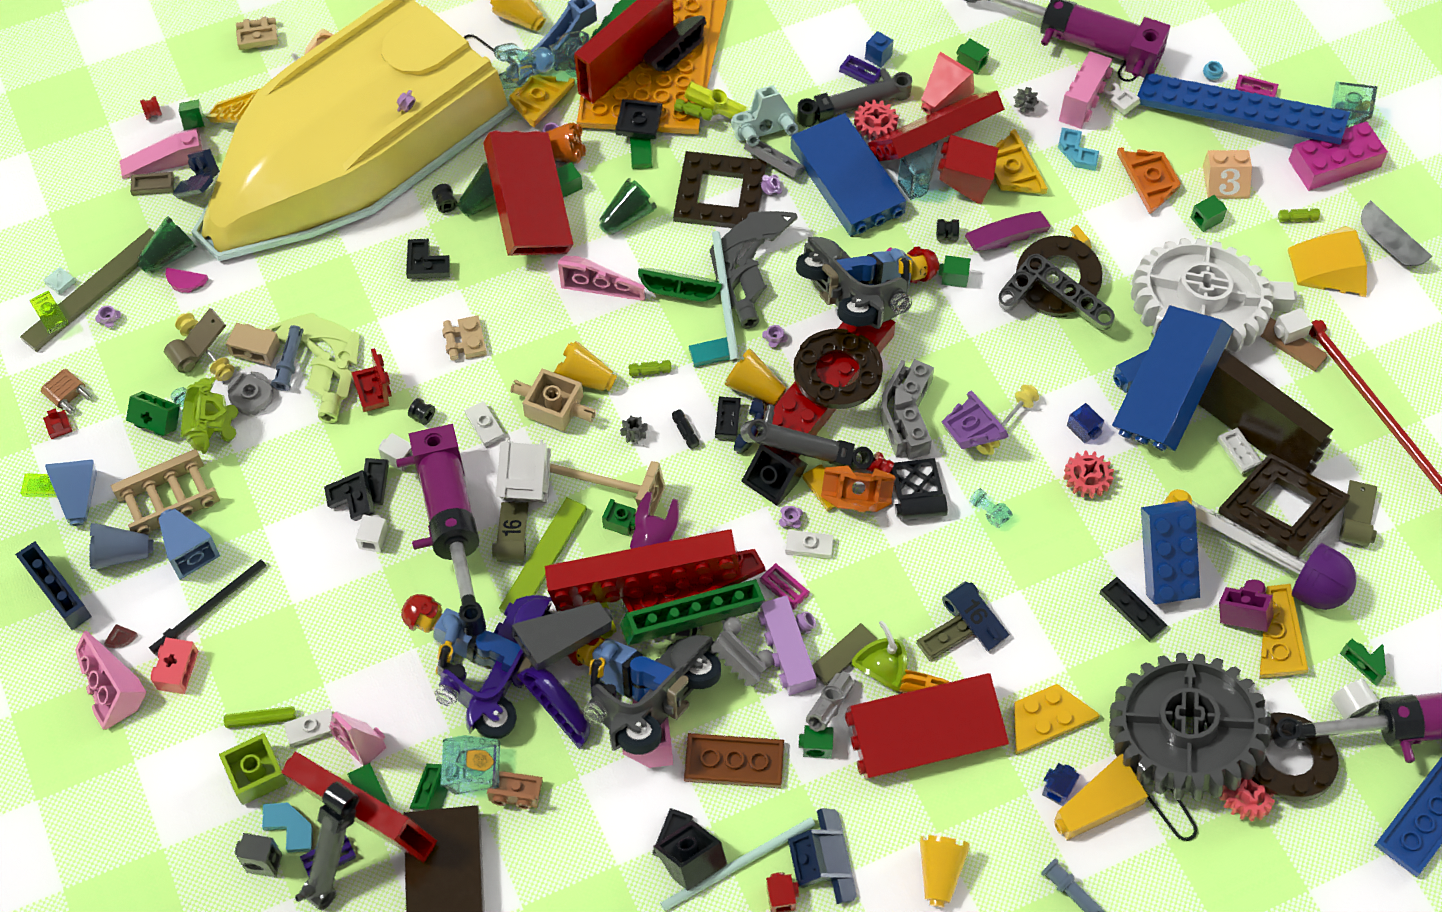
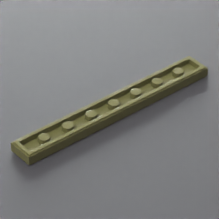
M149 228L20 336L22 341L37 352L165 244V240Z

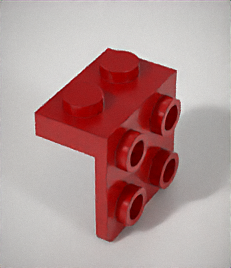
M375 348L371 349L373 367L351 372L363 412L389 406L388 397L392 396L389 386L390 379L387 371L385 372L383 368V357L381 354H377Z

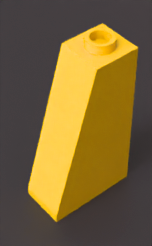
M1123 754L1116 757L1058 810L1054 819V825L1058 833L1064 835L1066 841L1144 805L1148 795L1137 780L1132 768L1124 766Z

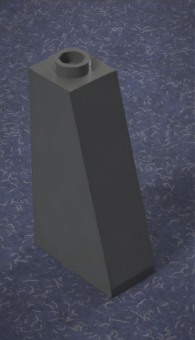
M600 602L515 623L512 625V636L532 666L538 671L547 668L610 631L613 617L608 608H603Z

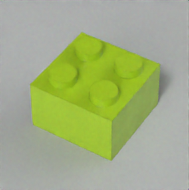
M265 733L218 754L235 795L242 806L288 784L284 774L281 773L282 769Z

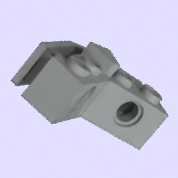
M916 359L913 360L910 368L905 366L906 361H900L882 394L880 421L895 456L899 457L901 452L905 451L909 460L930 454L932 439L918 407L932 383L935 367ZM893 395L895 396L894 421L892 420L887 408V405Z

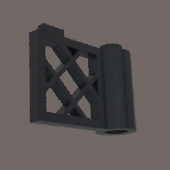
M935 458L894 463L890 474L896 477L894 481L898 504H895L896 517H900L901 521L948 515L947 500L945 494H943ZM931 466L932 471L927 476L920 472L919 469ZM906 469L910 474L904 478L897 474V470ZM914 475L923 479L919 486L910 481ZM930 483L936 487L937 491L928 492L923 487ZM905 485L915 490L912 494L902 495L901 492Z

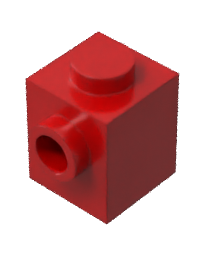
M783 872L771 874L770 877L766 878L770 912L796 911L795 897H799L797 882H792L791 874L785 875Z

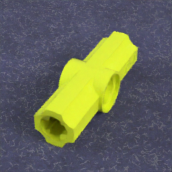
M692 81L689 83L684 95L685 99L703 106V108L712 109L713 115L721 114L730 119L735 114L746 111L747 108L745 105L727 98L726 93L721 89L709 90Z

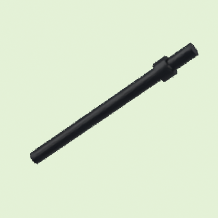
M262 559L257 561L172 629H167L162 633L163 636L148 647L149 650L155 655L160 646L164 644L166 637L179 639L178 636L264 569L266 567L265 562Z

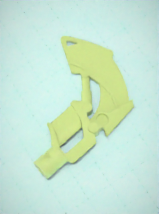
M314 313L299 315L266 327L265 329L272 331L278 329L275 333H277L279 340L286 343L290 326L295 325L303 328L304 331L300 344L308 347L316 356L311 361L312 369L308 386H305V389L321 399L318 411L319 420L325 423L336 422L341 402L348 397L352 380L349 365L357 366L360 335L355 330L351 332L340 324L316 317ZM312 341H324L330 346L335 354V362H333L330 353L325 352ZM332 375L340 379L337 393L329 392Z

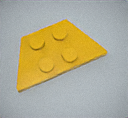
M530 74L510 94L509 102L532 127H535L575 86V79L569 78L567 82L556 80V76Z
M1012 129L1009 136L1004 140L1001 139L996 145L999 149L994 178L1000 190L1046 194L1048 188L1016 129Z
M1058 684L1017 700L1013 705L1015 753L1018 755L1099 719L1100 715Z

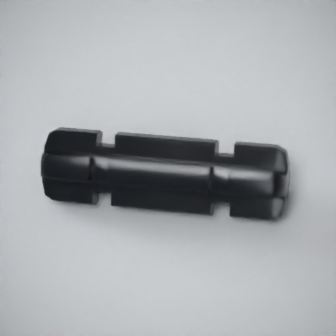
M683 410L673 411L672 419L677 424L683 439L686 440L688 448L698 447L699 439L694 434L688 419L685 418Z

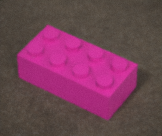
M1366 121L1347 127L1341 145L1315 139L1294 144L1288 161L1307 190L1310 191L1380 168L1388 151Z

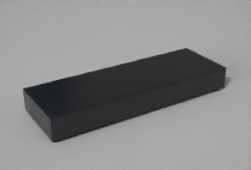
M1118 577L1100 590L1099 594L1149 642L1167 628V624Z

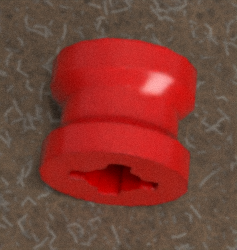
M152 96L150 100H140L146 120L151 119L154 115L162 116L156 96Z
M876 452L873 463L866 470L870 473L874 472V469L890 473L894 462L889 459L886 460L881 452Z

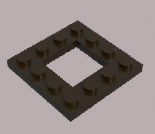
M686 151L673 222L732 229L738 223L745 220L750 212H759L763 192L761 183L762 177L766 174L767 162L762 159ZM703 174L743 179L738 207L698 203Z
M1270 453L1219 507L1218 514L1299 558L1349 502L1350 495ZM1276 483L1313 502L1293 526L1255 507Z

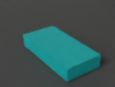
M727 337L689 345V352L694 367L730 360Z

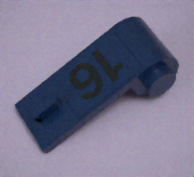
M963 581L942 597V602L946 609L954 616L960 615L987 652L1010 635L981 598L978 588L972 582Z

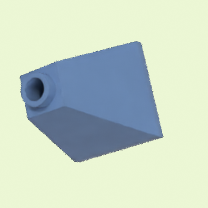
M94 460L45 464L46 471L67 522L70 523V526L83 525L84 521H87L97 477Z
M168 509L161 513L158 519L167 558L179 580L220 557L211 535L176 509Z

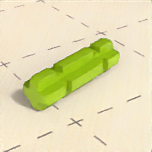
M682 99L675 101L674 109L676 111H685V114L697 118L703 117L702 119L706 121H711L713 117L712 109L706 107L703 109V106L691 102L685 103V100Z
M1308 208L1290 209V211L1282 209L1278 212L1279 222H1288V220L1290 222L1308 221V219L1310 221H1318L1320 218V210L1318 208H1310L1309 211Z
M661 360V363H658V361L642 362L641 365H638V363L629 364V374L632 377L639 376L640 373L642 375L660 374L659 371L669 373L672 370L670 360Z

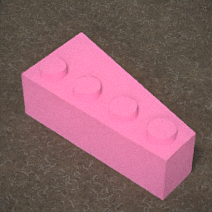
M1089 51L1080 71L1078 70L1075 80L1070 84L1069 91H1066L1059 117L1060 122L1082 129L1085 122L1089 123L1093 113L1091 109L1092 107L1096 108L1100 98L1098 94H1103L1107 84L1105 80L1110 79L1114 69L1111 67L1112 58Z

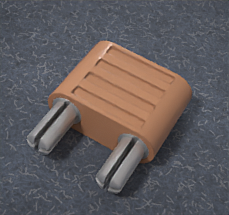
M68 369L61 370L45 383L40 390L58 408L65 409L69 414L75 412V408L69 402L79 394L87 400L92 398V393L85 388V384Z

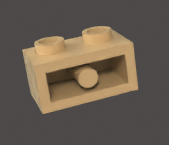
M240 323L235 324L226 342L231 356L271 366L281 346L277 333L270 329L263 330L255 328L250 324Z

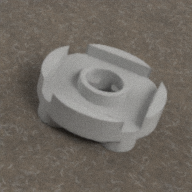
M259 372L237 375L231 380L227 390L231 405L236 406L239 412L248 413L249 415H257L260 410L270 403L274 395L269 379ZM254 389V394L247 396L246 391Z

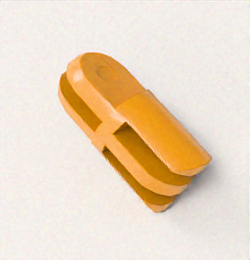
M906 669V675L902 678L901 683L903 684H901L899 691L906 693L948 683L949 681Z

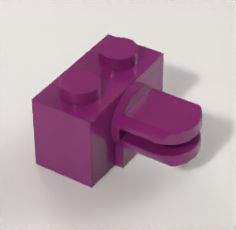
M1257 579L1247 580L1240 589L1225 587L1219 601L1220 623L1267 632L1274 616L1273 595L1266 594L1265 584Z

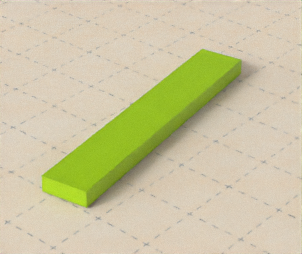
M566 497L499 607L500 612L504 613L510 602L514 604L518 598L536 595L546 578L544 566L555 564L587 510L586 505Z

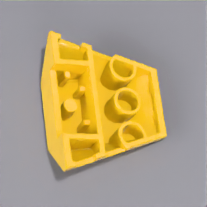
M1343 226L1288 248L1287 251L1297 285L1322 290L1331 288L1339 290V293L1345 294L1347 291L1358 293L1360 297H1366L1367 263L1355 229Z

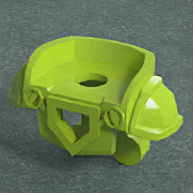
M215 377L203 378L198 382L190 384L186 389L184 398L181 438H186L191 447L201 451L202 454L207 453L210 446L209 440L214 432L221 433V439L226 442L232 441L237 434L236 429L231 426V421L238 415L237 407L234 405L226 406L224 395L210 392L216 380Z

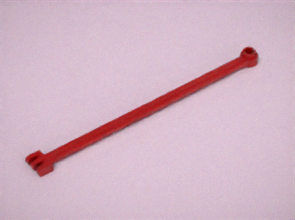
M1312 321L1313 325L1309 335L1322 345L1442 495L1441 475L1325 333L1327 327L1324 321Z

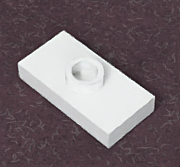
M484 401L464 410L466 417L484 447L505 438L503 431Z
M1238 427L1218 436L1217 441L1241 475L1256 469L1262 462Z
M788 530L785 554L831 559L834 535Z
M331 708L283 723L290 747L332 734L329 729L333 715Z

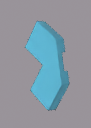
M1062 127L1058 144L1059 150L1074 167L1095 171L1099 151L1079 147L1082 131Z
M289 803L263 804L262 829L264 831L287 829V853L312 851L313 826Z

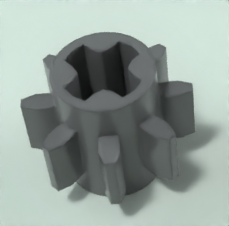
M1026 87L1025 90L1018 88V93L1016 96H1013L1016 103L1014 107L1020 108V112L1024 113L1027 112V109L1034 111V106L1039 103L1037 101L1038 92H1031V87Z
M630 415V418L626 421L622 420L623 428L620 429L621 436H626L627 443L631 441L638 444L642 438L646 439L645 431L648 430V424L642 423L641 416L633 417Z

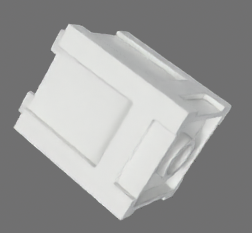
M506 438L505 442L500 441L496 497L501 498V500L547 503L552 449L547 448V444L543 443V440H540V444L513 443V441L509 442V438Z

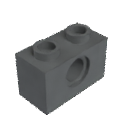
M243 833L241 841H238L235 847L236 858L246 873L276 878L282 852L272 837Z

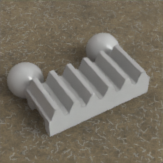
M728 617L723 622V631L711 646L710 652L719 653L718 659H725L724 666H732L731 672H738V679L746 680L745 686H753L759 682L760 674L774 664L772 652L770 650H761L755 656L735 636L742 628L740 620L736 617Z

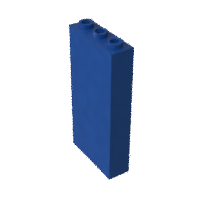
M845 113L791 135L790 149L798 161L806 167L805 171L850 237L862 234L866 230L880 226L893 218H899L905 213L906 199Z
M1169 305L1112 424L1113 427L1119 430L1118 434L1127 439L1135 437L1137 442L1148 445L1150 442L1153 444V447L1161 451H1165L1166 448L1176 451L1234 328L1222 319Z

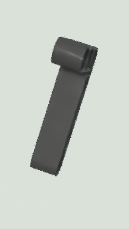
M1032 254L1025 260L1001 289L998 296L999 306L1003 310H1013L1035 283L1038 282L1098 329H1109L1112 327L1115 319L1114 311L1039 254ZM1032 262H1039L1041 268L1033 270L1030 268V264ZM1049 275H1056L1059 280L1056 283H1050L1047 277ZM1024 278L1028 281V284L1020 287L1016 284V281ZM1066 288H1073L1076 293L1073 296H1067L1064 290ZM1005 295H1011L1014 297V301L1012 303H1005L1002 298ZM1083 301H1090L1093 307L1087 310L1081 306V303ZM1101 314H1107L1110 317V321L1103 323L1098 317Z

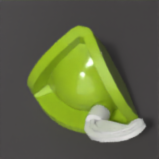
M880 621L879 625L884 630L887 638L873 641L862 648L852 659V665L897 692L901 684H903L901 683L903 676L906 675L907 653L903 643L898 639H894L887 625Z

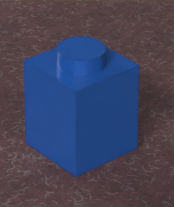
M876 31L866 42L865 60L881 68L892 56L894 40Z

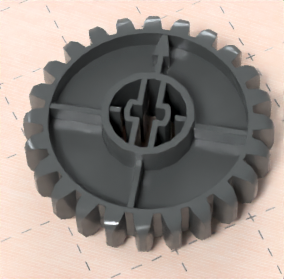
M1182 652L1176 654V661L1170 662L1168 657L1164 655L1159 656L1157 667L1145 662L1140 665V675L1130 673L1126 677V686L1118 687L1115 692V702L1110 706L1109 736L1113 740L1115 755L1118 757L1123 754L1124 766L1131 767L1133 772L1137 771V780L1141 785L1154 781V792L1161 795L1165 793L1167 788L1173 789L1174 799L1181 800L1185 792H1191L1192 798L1195 801H1202L1203 791H1209L1215 798L1222 797L1223 785L1235 791L1240 788L1241 778L1251 779L1255 775L1256 766L1264 762L1266 748L1270 745L1271 731L1269 727L1271 716L1269 711L1265 709L1266 700L1264 696L1257 692L1254 693L1255 683L1247 678L1240 680L1241 670L1239 668L1230 667L1225 671L1222 659L1216 658L1211 664L1205 663V655L1200 653L1195 655L1193 661H1189L1186 654ZM1186 717H1193V734L1185 733ZM1206 723L1207 729L1204 731V724Z

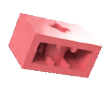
M165 638L164 644L158 650L157 665L151 671V681L157 690L185 694L199 652L194 642Z

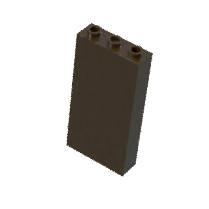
M1224 349L1198 405L1231 430L1238 427L1247 442L1266 456L1271 453L1312 474L1317 467L1315 463L1323 457L1325 453L1323 451L1332 441L1329 437L1334 429Z
M472 805L403 812V815L411 819L437 840L436 845L424 863L404 852L406 912H485L482 828L479 806Z

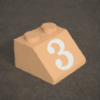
M1208 150L1203 163L1207 198L1215 195L1218 199H1249L1252 174L1249 150Z

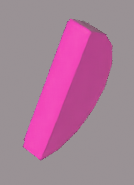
M166 268L165 275L168 283L174 290L181 293H190L199 286L203 287L208 281L206 274Z

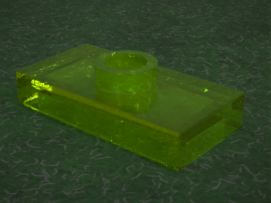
M49 290L29 300L49 334L69 324Z
M24 474L20 492L22 497H57L48 474Z

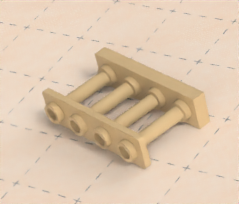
M196 449L110 485L118 502L126 501L134 520V522L128 524L130 531L148 535L151 531L160 528L158 518L165 510L176 509L186 517H189L194 512L212 507L220 501L215 488L207 489L198 470L204 467V464ZM190 473L199 493L186 499L177 478ZM169 482L178 503L164 508L156 487ZM147 491L156 512L142 517L134 497Z

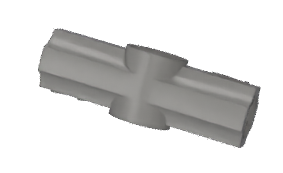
M844 671L836 673L830 683L823 687L821 696L806 717L805 722L808 723L810 729L816 732L825 730L831 719L838 714L841 704L855 683L850 674Z

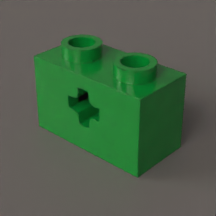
M141 391L130 396L126 421L133 423L135 427L146 428L153 431L156 435L165 436L177 429L181 406Z

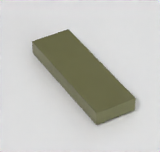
M960 615L919 638L916 644L930 662L974 634Z
M860 623L812 665L816 677L827 686L836 673H841L852 664V659L862 648L878 638Z

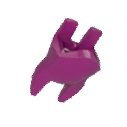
M647 492L644 495L635 515V531L630 542L631 549L673 540L680 519L678 499H672L668 514L664 519L650 515L652 492Z

